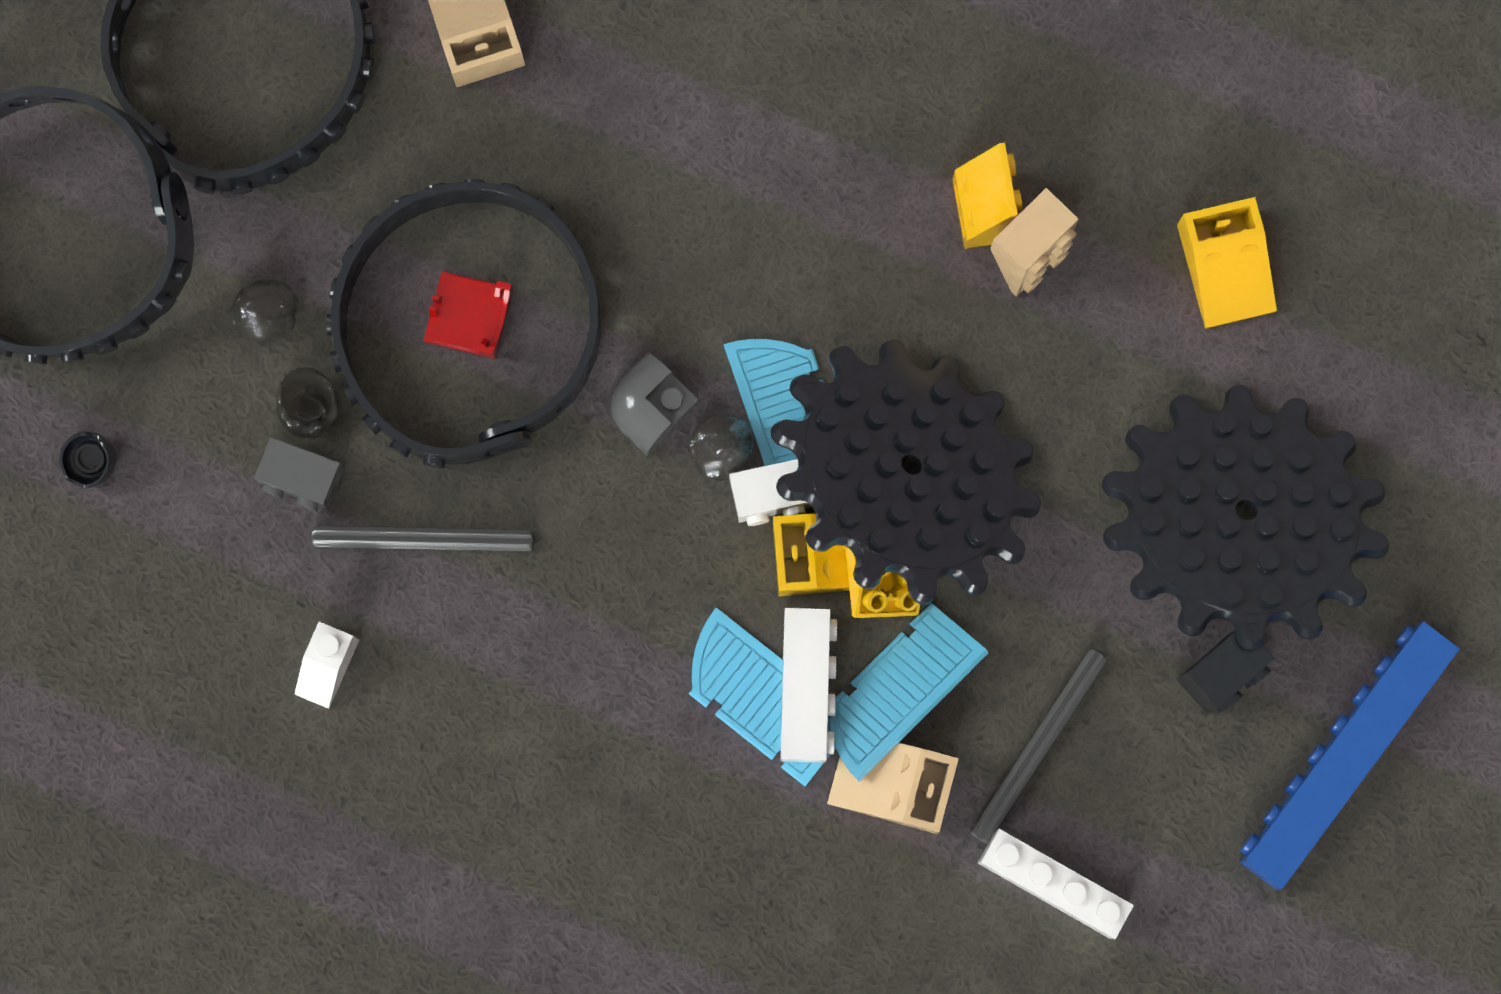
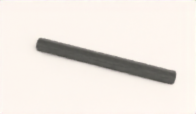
M315 526L312 529L311 537L312 544L315 547L531 551L534 541L533 533L530 530Z
M1094 649L1087 652L971 830L973 837L982 843L990 841L1106 663L1107 658Z

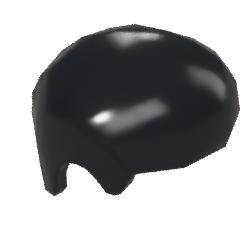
M83 431L71 436L61 448L59 463L67 481L81 488H92L105 483L114 473L117 456L114 447L104 436L90 431ZM90 465H98L96 468L88 469L84 467Z

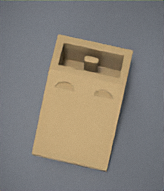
M428 0L456 87L525 66L505 0Z
M1047 188L993 239L991 245L994 258L1011 292L1016 297L1023 290L1029 294L1043 280L1042 275L1047 270L1046 267L1048 265L1055 268L1069 254L1067 250L1073 244L1071 241L1077 235L1074 229L1079 219Z
M898 743L860 782L850 773L841 758H839L827 804L937 834L940 832L959 758Z

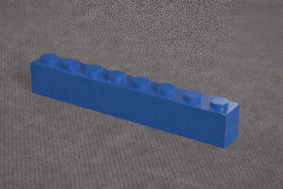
M1424 621L1414 625V627L1408 624L1395 640V643L1399 645L1397 650L1391 657L1385 654L1375 666L1373 672L1377 674V677L1370 686L1364 683L1351 699V702L1355 704L1348 716L1342 713L1334 721L1329 729L1333 736L1325 746L1319 743L1307 758V761L1311 764L1303 776L1297 773L1290 780L1284 790L1289 794L1281 806L1277 803L1271 806L1262 819L1267 825L1258 836L1252 833L1240 848L1244 855L1239 862L1273 889H1283L1460 650V648Z

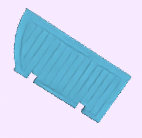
M747 339L724 344L764 466L797 459L792 451L777 445L773 441L770 431L772 426L778 421L785 419L802 421L804 419V407L792 396L789 385L796 376L810 375L809 373L820 370L813 349L806 350L794 344L770 339Z
M932 603L910 623L915 631L909 638L901 632L850 682L856 688L850 697L844 691H841L835 697V717L829 716L831 732H834V745L847 769L859 782L988 654L987 649Z
M715 608L707 619L696 644L692 663V690L689 695L704 707H707L713 699L719 702L722 707L715 715L773 760L778 751L781 752L783 660L722 611ZM829 716L827 722V731H831ZM784 762L781 768L802 785L806 786L823 763Z

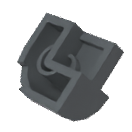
M646 353L620 379L612 391L610 408L612 418L620 431L648 456L673 431V427L698 403V399L672 375L671 370L650 353Z

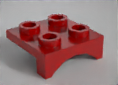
M442 271L436 295H432L433 305L429 307L430 318L423 340L424 343L496 359L514 290L512 284L497 281L495 284Z

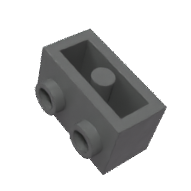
M270 437L254 479L260 485H263L262 492L282 499L285 493L297 498L295 504L317 512L319 506L329 510L345 468L340 462Z

